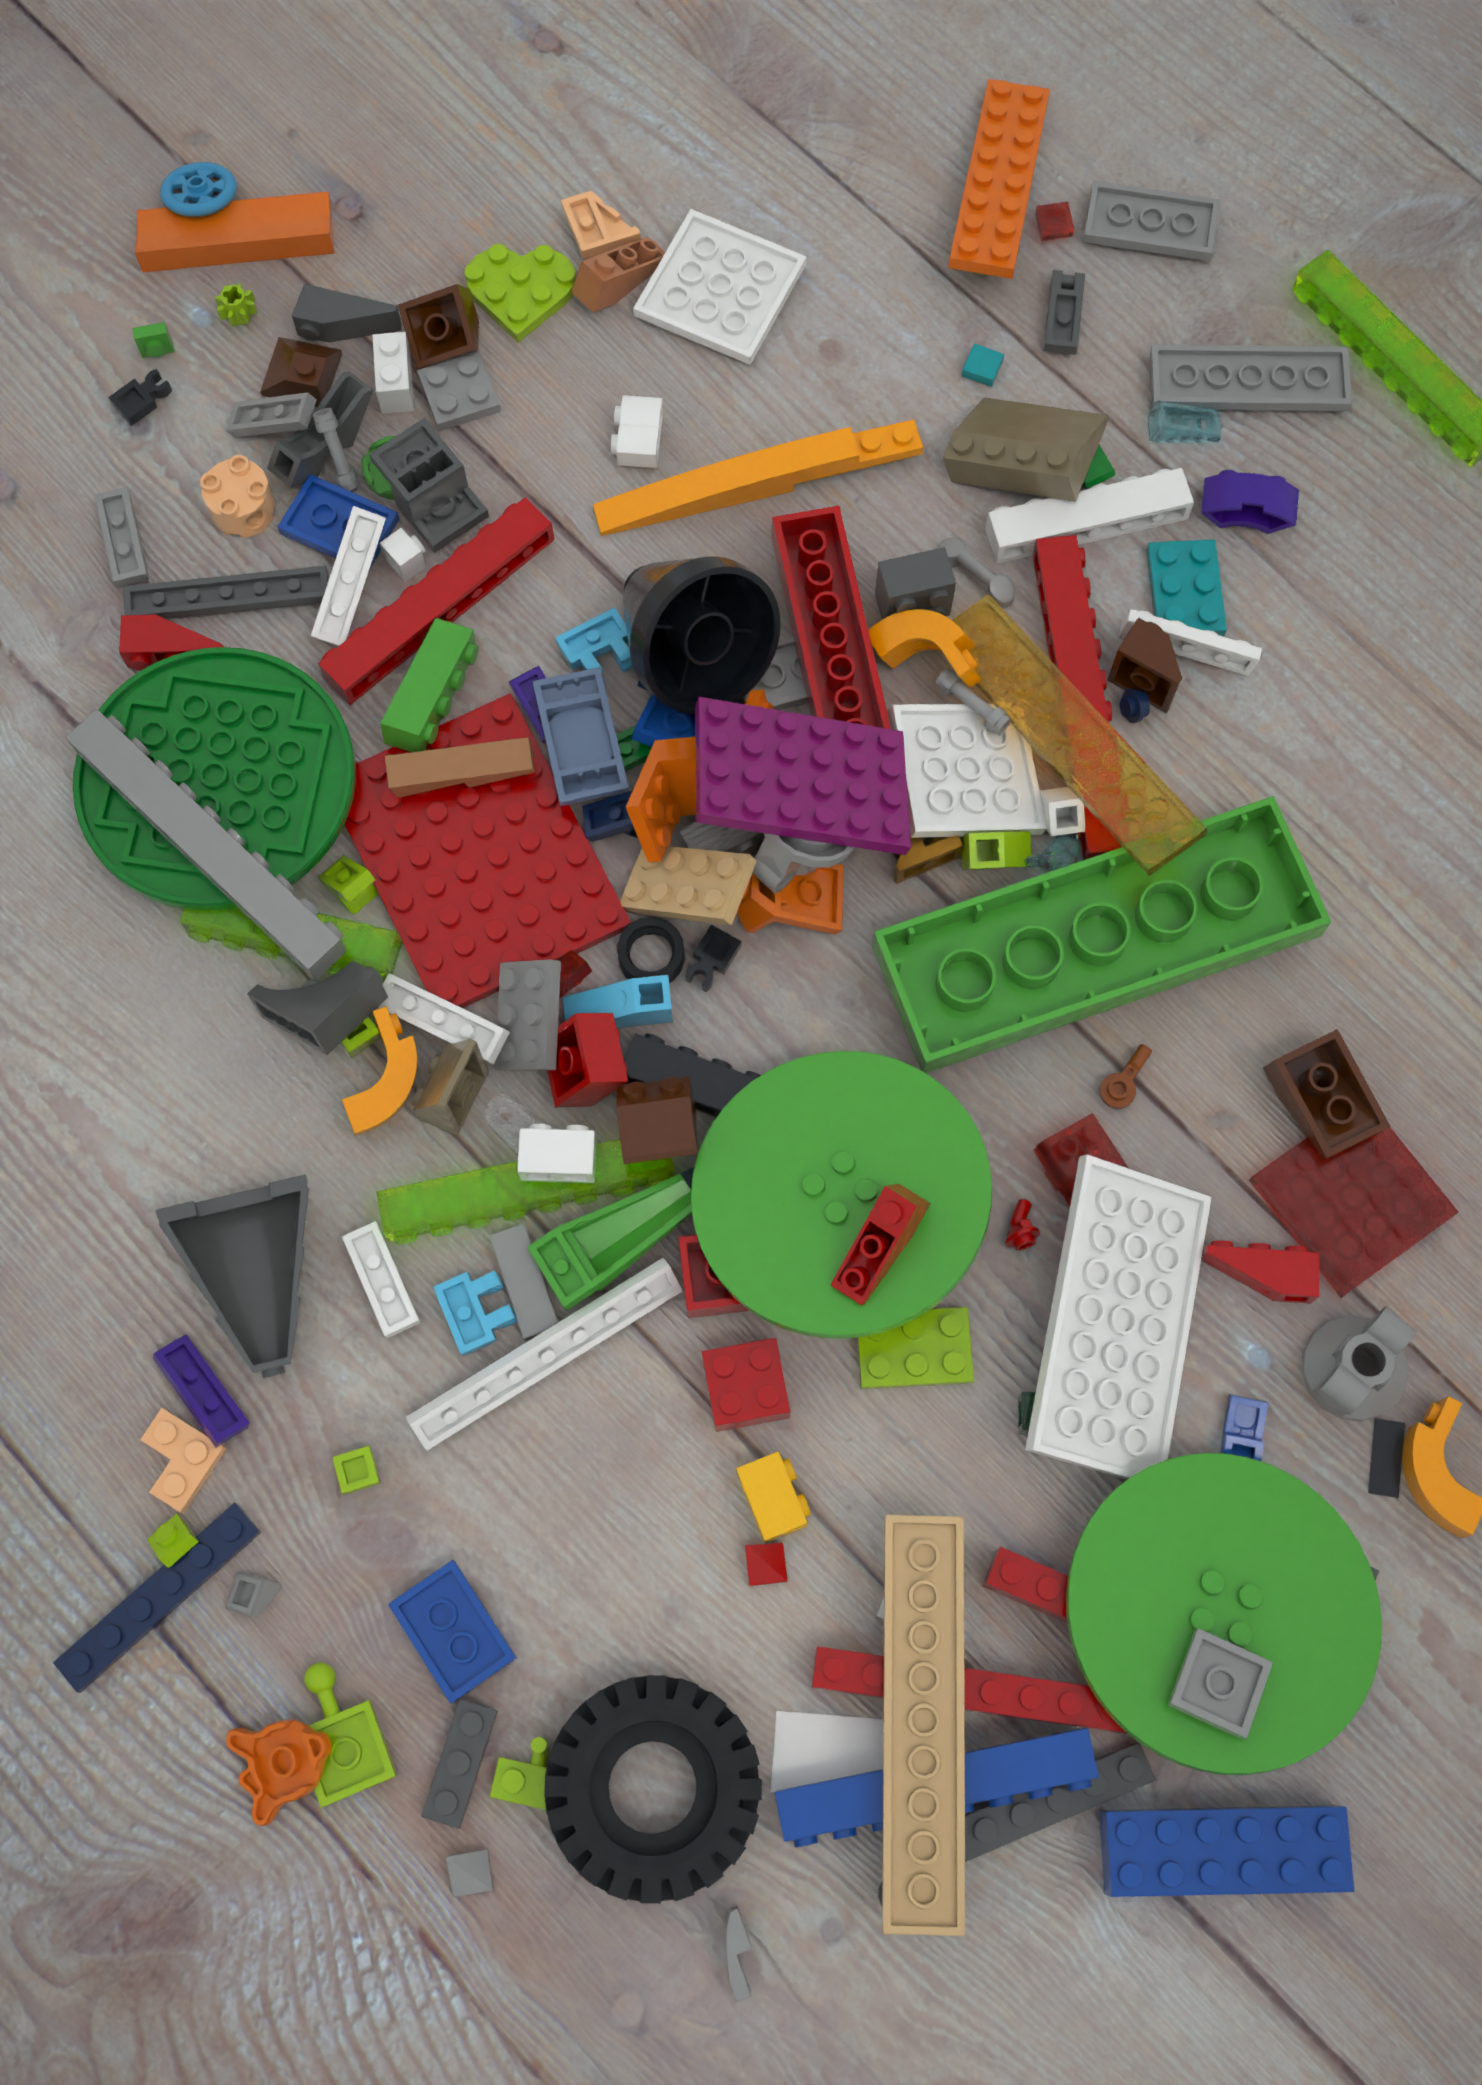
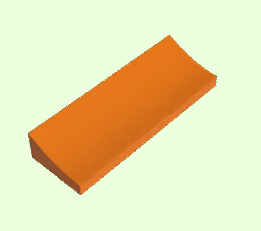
M327 191L231 201L222 210L201 217L178 215L167 207L137 210V239L134 253L142 272L335 254L330 195Z

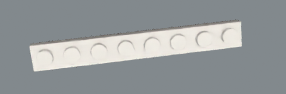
M662 1258L411 1413L406 1419L427 1451L678 1295L683 1290L669 1264Z

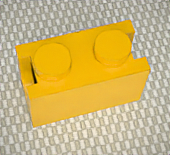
M779 1451L736 1468L737 1476L764 1544L807 1527L808 1523L805 1517L810 1516L811 1511L804 1494L796 1495L791 1481L796 1480L797 1477L789 1458L782 1460Z

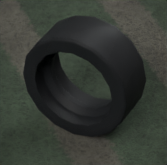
M656 917L640 918L625 928L617 944L619 967L627 979L668 975L669 983H671L682 971L685 961L683 938L677 928L667 920ZM655 934L662 936L668 940L672 948L671 960L667 966L652 972L637 968L630 957L632 944L636 939L644 935Z

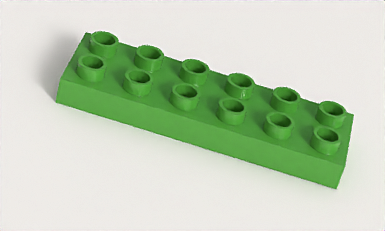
M1274 796L874 931L872 948L920 1069L925 1073H929L1321 937L1330 925L1331 920Z

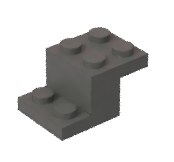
M425 418L369 454L371 462L391 485L396 506L434 553L489 517L487 508L468 486L464 465Z

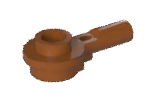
M1140 1044L1121 1073L1110 1074L1102 1081L1100 1096L1107 1106L1114 1109H1122L1133 1102L1136 1095V1086L1133 1080L1152 1053L1148 1046Z

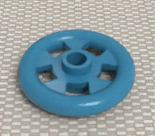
M210 162L191 163L175 169L164 179L160 188V197L164 205L178 215L201 217L216 213L225 208L236 194L237 182L234 175L227 168L219 164ZM216 177L220 180L213 183L210 178ZM182 188L183 193L173 194L174 189ZM214 191L220 192L218 196L213 198Z

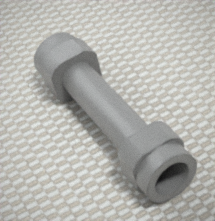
M331 408L316 411L313 414L314 424L317 432L323 433L337 470L334 475L337 486L351 491L359 486L358 476L355 468L349 467L336 432L338 426L336 416Z
M946 668L937 678L935 685L948 697L954 694L986 720L985 727L1001 735L1010 725L1012 718L1001 707L992 708L962 684V679L955 671Z

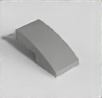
M738 1906L730 1909L726 1934L728 1974L736 2002L751 1996V1990L738 1955L752 1949Z

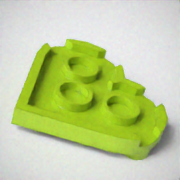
M494 244L488 250L476 255L464 270L467 288L470 289L474 302L517 342H520L573 296L571 292L576 280L574 266L569 259L545 244L539 245L535 250L523 256L508 250L503 244Z

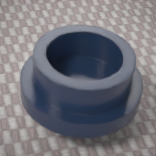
M1135 688L1125 690L1119 703L1120 712L1130 723L1140 722L1150 712V701L1147 694L1143 690Z

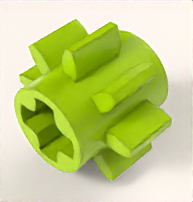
M240 283L223 286L220 296H215L218 306L216 310L220 320L228 318L232 327L249 324L251 314H257L252 290L244 292Z

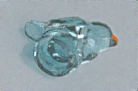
M1081 834L1057 835L1055 840L1041 854L1027 857L1025 859L1026 866L1041 867L1051 872L1080 862L1077 840L1081 837Z

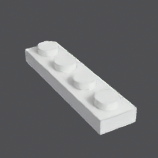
M353 506L310 637L337 647L346 641L386 520L385 517Z
M1130 609L1119 633V637L1125 639L1138 618L1146 622H1153L1169 634L1176 655L1246 676L1250 675L1259 662L1262 648L1252 646L1243 640L1229 639L1219 636L1213 631L1199 630L1186 626L1180 621H1169L1153 616L1147 611H1136Z
M388 973L382 985L388 998L378 1007L379 1009L387 1007L390 1014L396 1013L398 1018L451 1044L472 1039L477 1042L483 1060L494 1064L510 1033L509 1031Z

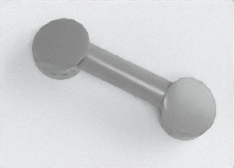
M948 538L939 544L938 548H946L951 568L962 564L989 586L987 599L993 607L1003 609L1012 604L1015 596V586L1008 576L1003 574L996 575L965 550V543L960 538Z

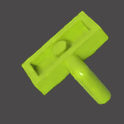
M536 1737L532 1740L531 1749L533 1753L530 1763L504 1757L498 1758L490 1792L491 1798L546 1810L544 1797L545 1774L550 1749V1742L547 1738Z

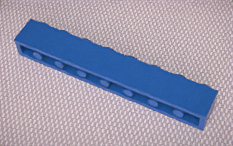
M1088 1728L965 1752V1813L974 1811L973 1803L989 1800L990 1808L1014 1803L1012 1795L1028 1792L1029 1800L1053 1795L1051 1787L1067 1784L1068 1792L1092 1787L1090 1779L1099 1778ZM883 1769L775 1792L784 1842L793 1840L795 1847L818 1843L817 1835L830 1832L833 1833L834 1839L857 1835L856 1827L869 1824L872 1825L873 1832L883 1830Z

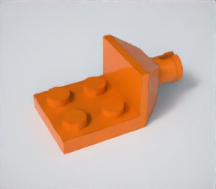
M838 863L831 867H818L815 871L806 875H795L789 884L777 894H774L752 874L737 910V915L746 932L754 933L773 921L834 935L841 932L844 865Z

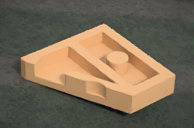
M592 191L561 200L562 210L582 259L641 239L640 231L636 226L631 228L621 220L620 213L612 207L606 206L602 199Z

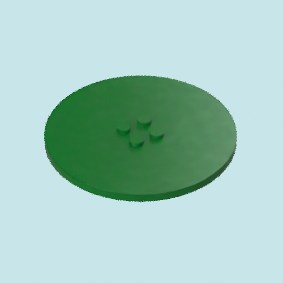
M215 647L191 650L165 658L139 671L116 689L98 709L106 718L111 715L114 716L126 729L124 735L130 741L136 737L150 752L147 757L155 763L158 760L163 762L174 775L170 779L178 786L182 782L185 783L197 796L195 802L202 809L208 805L220 817L222 821L219 825L226 832L230 828L236 831L246 843L243 846L245 850L250 854L254 851L258 852L270 865L267 870L275 878L281 874L293 885L321 861L342 831L352 805L356 783V762L353 744L342 715L331 697L308 674L278 657L244 648ZM78 754L76 755L73 771V798L78 823L92 851L113 876L134 892L167 906L201 911L224 910L237 907Z

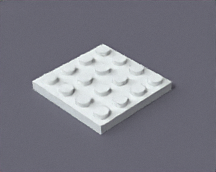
M690 209L633 308L634 316L751 365L804 270L807 256Z
M966 704L892 705L889 710L892 730L903 731L911 838L963 837L964 834L987 832H1030L1031 835H1042L1047 830L1022 704H989L994 709L1001 707L1012 718L1010 725L1001 735L985 727L986 720Z

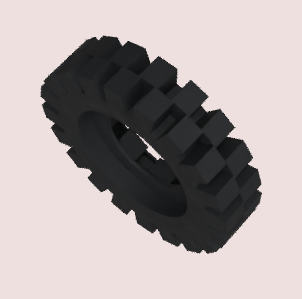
M665 1675L632 1677L613 1683L584 1701L572 1713L560 1730L548 1758L544 1793L546 1814L557 1845L565 1858L594 1887L597 1886L606 1891L607 1894L626 1901L629 1899L647 1904H661V1901L673 1899L678 1901L695 1895L694 1892L703 1887H710L724 1876L723 1872L731 1864L735 1865L745 1851L746 1847L744 1845L749 1835L754 1833L759 1814H757L759 1800H762V1779H759L758 1765L760 1763L755 1746L751 1744L746 1734L748 1732L737 1714L734 1715L726 1706L727 1704L714 1693L708 1692L699 1687L698 1684L682 1678L676 1679ZM645 1742H661L679 1750L692 1766L696 1779V1795L690 1812L681 1823L662 1833H643L627 1826L614 1811L609 1795L610 1776L616 1762L627 1750Z

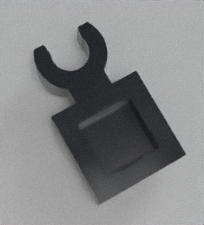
M155 369L146 375L145 382L139 384L134 378L108 398L111 405L132 426L157 408L155 398L168 396L172 392V388L167 380L161 385H155L162 380L159 371Z
M710 925L693 953V958L700 962L692 965L687 970L686 982L691 983L694 976L702 974L706 977L702 984V990L707 992L713 985V972L716 970L723 975L725 974L742 947V941Z

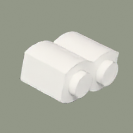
M623 395L621 406H615L614 426H619L618 434H612L611 454L617 456V465L657 468L663 420L662 398Z

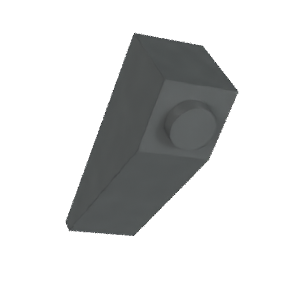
M309 284L303 285L292 314L297 335L309 341L319 340L329 343L399 331L402 326L397 305Z

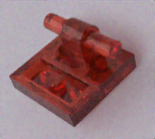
M1093 1113L1048 1137L1033 1149L1046 1170L1044 1175L1055 1192L1060 1191L1069 1207L1079 1156L1090 1155L1128 1168Z

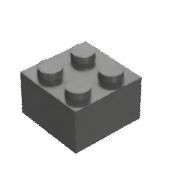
M942 547L878 562L875 598L882 619L898 612L914 609L930 610L944 616H950L956 581L946 548Z

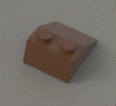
M1338 1029L1275 1059L1263 1067L1278 1098L1324 1159L1391 1127Z

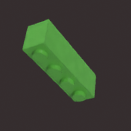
M435 618L380 723L384 744L409 752L425 751L428 744L434 743L438 734L439 722L442 717L448 716L455 691L461 690L469 664L473 665L477 659L479 646L475 644L474 629Z

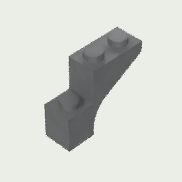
M350 371L342 373L313 412L314 414L316 411L324 408L332 409L338 422L336 432L343 449L353 446L373 393L372 388ZM313 414L308 429L298 430L291 436L276 441L267 467L270 472L290 488L303 485L309 474L318 477L325 457L329 453L323 433L317 432Z

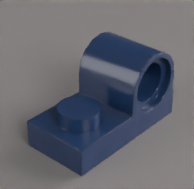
M633 790L582 806L585 835L588 840L594 842L621 833L637 837L626 809Z

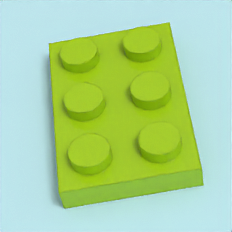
M968 1307L930 1309L920 1317L900 1327L883 1333L857 1338L861 1389L971 1384L974 1382Z

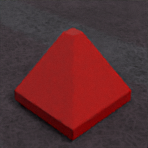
M783 1543L745 1546L749 1586L788 1582Z

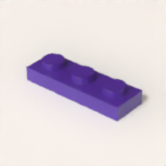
M186 1334L153 1354V1360L215 1448L248 1428L249 1421Z

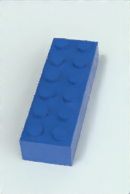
M1347 1807L1099 1810L1104 1894L1110 1897L1354 1892Z

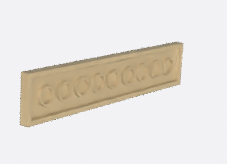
M884 1516L883 1934L965 1936L964 1516Z

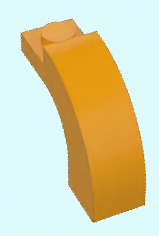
M923 609L906 610L892 614L868 629L871 644L879 657L892 669L917 652L937 650L944 653L957 675L970 688L982 680L975 670L979 663L969 651L976 646L975 643L954 621L940 613Z
M387 1007L373 1011V1017L387 1053L386 1069L380 1080L373 1087L342 1099L355 1136L376 1129L394 1117L407 1101L416 1078L417 1051L413 1035L401 1040L398 1039L397 1035L403 1033L400 1021L396 1013L389 1015Z
M1447 1396L1437 1403L1432 1402L1423 1418V1422L1427 1423V1425L1418 1422L1408 1427L1403 1443L1402 1465L1407 1486L1421 1510L1443 1529L1460 1538H1465L1474 1534L1482 1516V1497L1458 1484L1446 1466L1444 1458L1445 1441L1462 1406L1461 1402Z

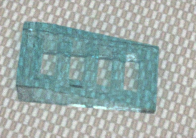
M1158 400L1148 414L1149 441L1161 443L1219 442L1221 439L1219 410ZM1202 420H1206V429H1202ZM1189 421H1192V427H1189Z

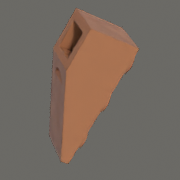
M647 236L585 259L581 262L571 293L593 313L612 306L654 273L665 251Z

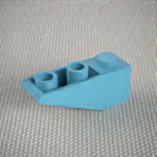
M668 975L632 978L563 997L565 1021L575 1013H613L617 1028L673 1022Z

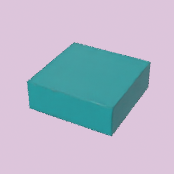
M974 343L963 367L962 376L992 387L1005 354Z

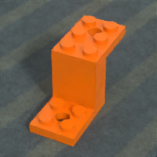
M764 689L750 690L745 705L774 709L773 705L768 703ZM696 737L655 740L627 802V812L648 862L662 861L681 816L696 815Z

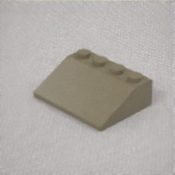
M984 397L954 430L943 460L950 480L953 483L1076 502L1109 417L1106 414Z

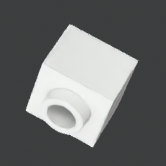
M402 528L380 542L384 559L404 582L426 568L423 557L425 549L422 543L414 535L409 537Z

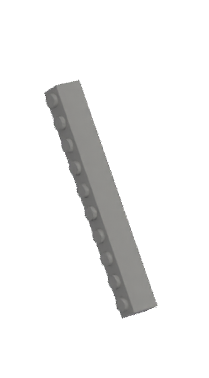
M96 709L65 737L73 750L314 981L347 952L341 941L344 937L342 932L332 922L328 921L324 924L316 917L319 911L305 897L299 901L292 894L295 890L293 886L281 874L275 878L267 870L270 865L258 852L254 851L250 854L245 850L243 846L246 843L236 831L230 828L226 832L219 825L222 821L220 817L208 805L202 809L195 802L197 796L185 783L182 782L178 786L170 778L174 775L168 767L160 760L155 763L147 757L150 754L148 749L136 737L130 741L124 735L126 729L114 716L111 715L106 718Z

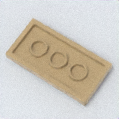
M668 846L661 862H648L641 848L620 899L621 907L627 913L732 925L757 860L750 854Z

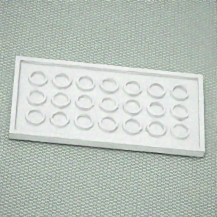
M1090 1155L1079 1156L1025 1447L1026 1451L1126 1480L1147 1467L1168 1459L1212 1197Z

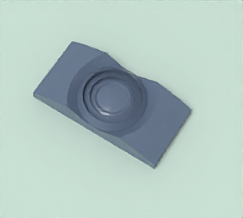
M600 667L532 681L560 806L629 792Z

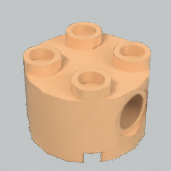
M235 455L231 459L217 463L201 477V495L214 525L221 532L231 536V533L239 534L240 538H246L261 533L271 524L274 518V507L276 509V501L264 471L257 464L248 461L243 455Z

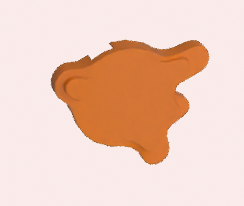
M285 1719L269 1724L258 1732L245 1728H235L229 1731L226 1739L228 1748L244 1757L248 1762L247 1769L239 1774L238 1781L253 1797L251 1815L255 1824L258 1826L270 1824L274 1821L279 1809L284 1804L301 1799L315 1789L322 1777L325 1760L330 1755L332 1749L331 1740L326 1733L315 1731L305 1723L295 1719Z

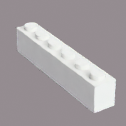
M1182 468L1174 470L1162 469L1144 477L1131 476L1118 483L1094 485L1090 489L1080 491L1076 502L1054 498L1044 500L1036 498L1018 506L998 507L992 512H988L985 531L995 562L998 564L1032 556L1036 539L1077 535L1078 545L1188 520L1194 501Z

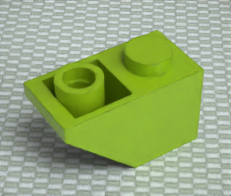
M1030 832L968 833L960 837L963 844L961 853L962 870L1032 867Z

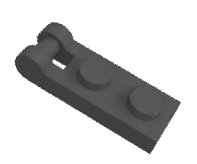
M1060 270L1052 271L1044 351L1076 355L1085 273L1075 272L1074 276L1065 275Z

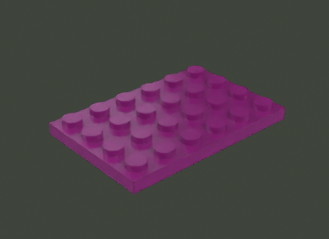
M704 697L698 698L695 705L696 823L901 855L908 853L911 848L903 731Z

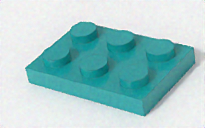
M1215 539L1149 542L1146 552L1154 616L1169 621H1180L1186 626L1203 631H1213L1219 636H1225L1227 627Z

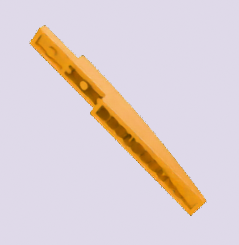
M914 419L853 433L851 427L761 449L678 474L593 504V509L600 535L605 536L793 492L794 484L923 454V445Z

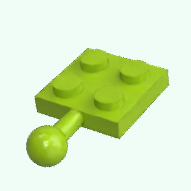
M324 1662L312 1664L304 1676L307 1689L317 1694L325 1719L308 1726L315 1731L326 1733L332 1745L331 1753L325 1760L322 1777L314 1789L321 1808L398 1776L371 1700L340 1712L332 1690L336 1681V1674L334 1669Z

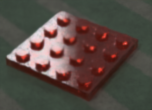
M1391 1127L1327 1159L1322 1157L1307 1137L1249 1179L1300 1246L1307 1247L1308 1252L1319 1253V1271L1340 1298L1459 1213Z

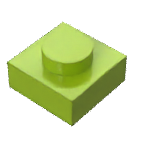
M370 1446L332 1457L343 1495L381 1484Z
M177 1513L166 1523L162 1524L147 1539L158 1559L167 1568H170L198 1543L197 1538L187 1523Z

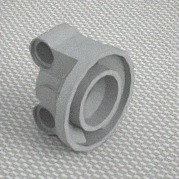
M764 833L765 839L754 858L757 860L752 874L774 894H777L789 884L795 875H806L815 871L818 867H831L843 862L855 847Z
M1387 1306L1371 1318L1348 1315L1328 1321L1311 1335L1302 1353L1301 1373L1308 1393L1322 1409L1340 1419L1364 1421L1383 1415L1399 1402L1407 1385L1408 1362L1403 1349L1412 1340L1417 1330ZM1357 1346L1369 1349L1376 1357L1378 1372L1375 1376H1364L1354 1368L1352 1353Z

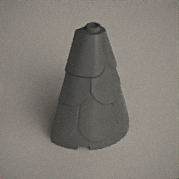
M306 1174L271 1182L268 1186L196 1203L190 1201L156 1209L160 1228L190 1271L191 1279L217 1314L216 1321L252 1373L261 1371L263 1378L285 1373L284 1365L291 1364L301 1299L297 1296L304 1254L302 1244L309 1196Z

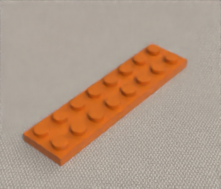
M988 79L948 268L1013 279L1050 89L1034 85L1011 83L1004 80Z

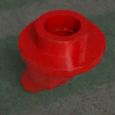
M1026 1199L1018 1201L1010 1219L1011 1229L1007 1233L1005 1240L1006 1246L1010 1248L1015 1247L1016 1251L1030 1248L1036 1243L1035 1238L1040 1235L1039 1229L1032 1226L1030 1220L1027 1219L1032 1204Z

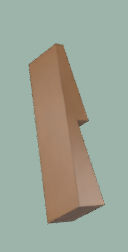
M528 737L385 756L388 787L398 798L465 783L470 788L535 772L531 740Z

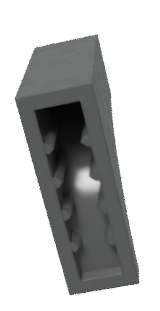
M351 961L347 966L329 978L313 985L290 990H275L257 984L247 993L263 1019L326 1055L334 1050L388 998L382 986V976L373 967L368 966L365 968L354 961Z

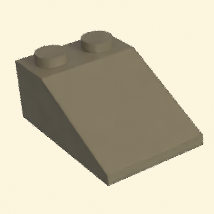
M472 1039L446 1045L441 1055L436 1054L428 1070L430 1077L425 1087L420 1086L412 1102L413 1110L419 1120L455 1136H458L488 1075V1070L478 1044Z

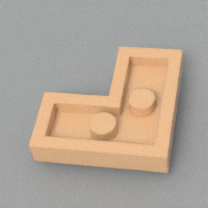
M161 1408L140 1440L171 1460L149 1493L184 1514L227 1448L222 1445L215 1448L208 1436Z

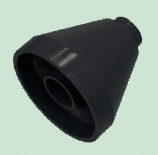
M708 556L651 563L637 568L627 578L623 590V608L632 665L639 681L663 704L675 711L695 715V705L699 697L736 703L746 696L762 679L777 650L781 628L780 612L772 590L748 568L732 559Z

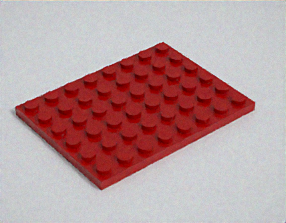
M511 693L439 725L436 740L433 744H428L426 750L528 737L531 740L535 767L534 773L470 788L465 783L398 798L388 787L385 756L411 752L391 747L356 763L354 797L345 822L346 829L366 869L376 879L373 883L426 991L461 1008H465L499 991L500 963L550 959L563 961L622 933L631 924L570 805L560 806L553 773Z

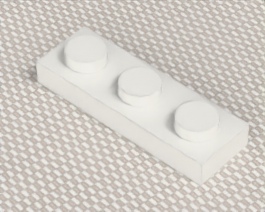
M375 1221L342 1236L384 1336L389 1338L420 1324V1319L378 1223Z

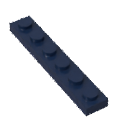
M233 1503L196 1536L198 1543L170 1568L163 1565L56 1659L53 1664L77 1693H81L262 1532L241 1507Z

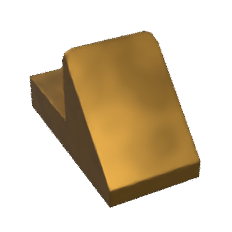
M910 834L911 848L906 855L900 854L895 868L894 880L897 884L960 859L963 844L959 836L935 837L925 846L922 838H911Z

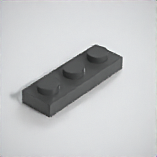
M459 1699L421 1817L457 1829L461 1828L498 1710Z

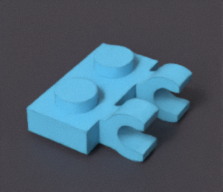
M615 607L555 637L556 645L572 670L582 666L583 670L600 667L601 673H603L600 664L595 658L609 651H612L622 672L633 667L630 650L626 645L628 642L626 624Z
M496 1271L490 1272L472 1281L470 1274L465 1272L433 1287L462 1356L497 1342L493 1331L506 1328L518 1322L516 1314L510 1305L501 1307L486 1315L479 1297L504 1289L500 1276Z

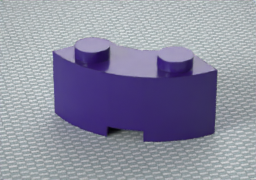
M1223 470L1219 475L1204 479L1201 514L1219 528L1246 526L1270 534L1296 526L1299 489L1287 483L1286 479L1281 476L1237 473L1234 470Z

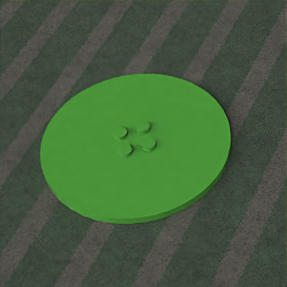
M860 1051L823 1052L800 1057L767 1071L739 1091L722 1109L706 1134L696 1159L691 1188L692 1216L701 1249L712 1271L728 1292L749 1311L769 1323L801 1335L833 1339L865 1337L900 1327L920 1317L950 1294L963 1279L975 1261L989 1225L992 1208L990 1164L985 1145L971 1116L959 1100L933 1077L912 1065L880 1054ZM900 1184L931 1204L914 1235L865 1305H860L832 1287L831 1283L883 1188L888 1185Z
M1222 1453L1184 1455L1149 1466L1118 1486L1100 1504L1079 1537L1072 1556L1067 1580L1066 1615L1070 1640L1082 1674L1094 1696L1109 1716L1141 1745L1165 1759L1194 1770L1219 1775H1250L1281 1769L1309 1757L1337 1737L1353 1719L1368 1694L1378 1666L1382 1640L1381 1605L1370 1564L1360 1543L1337 1511L1320 1494L1304 1482L1277 1467L1248 1457ZM1197 1628L1273 1662L1250 1731L1244 1740L1167 1705L1192 1635Z

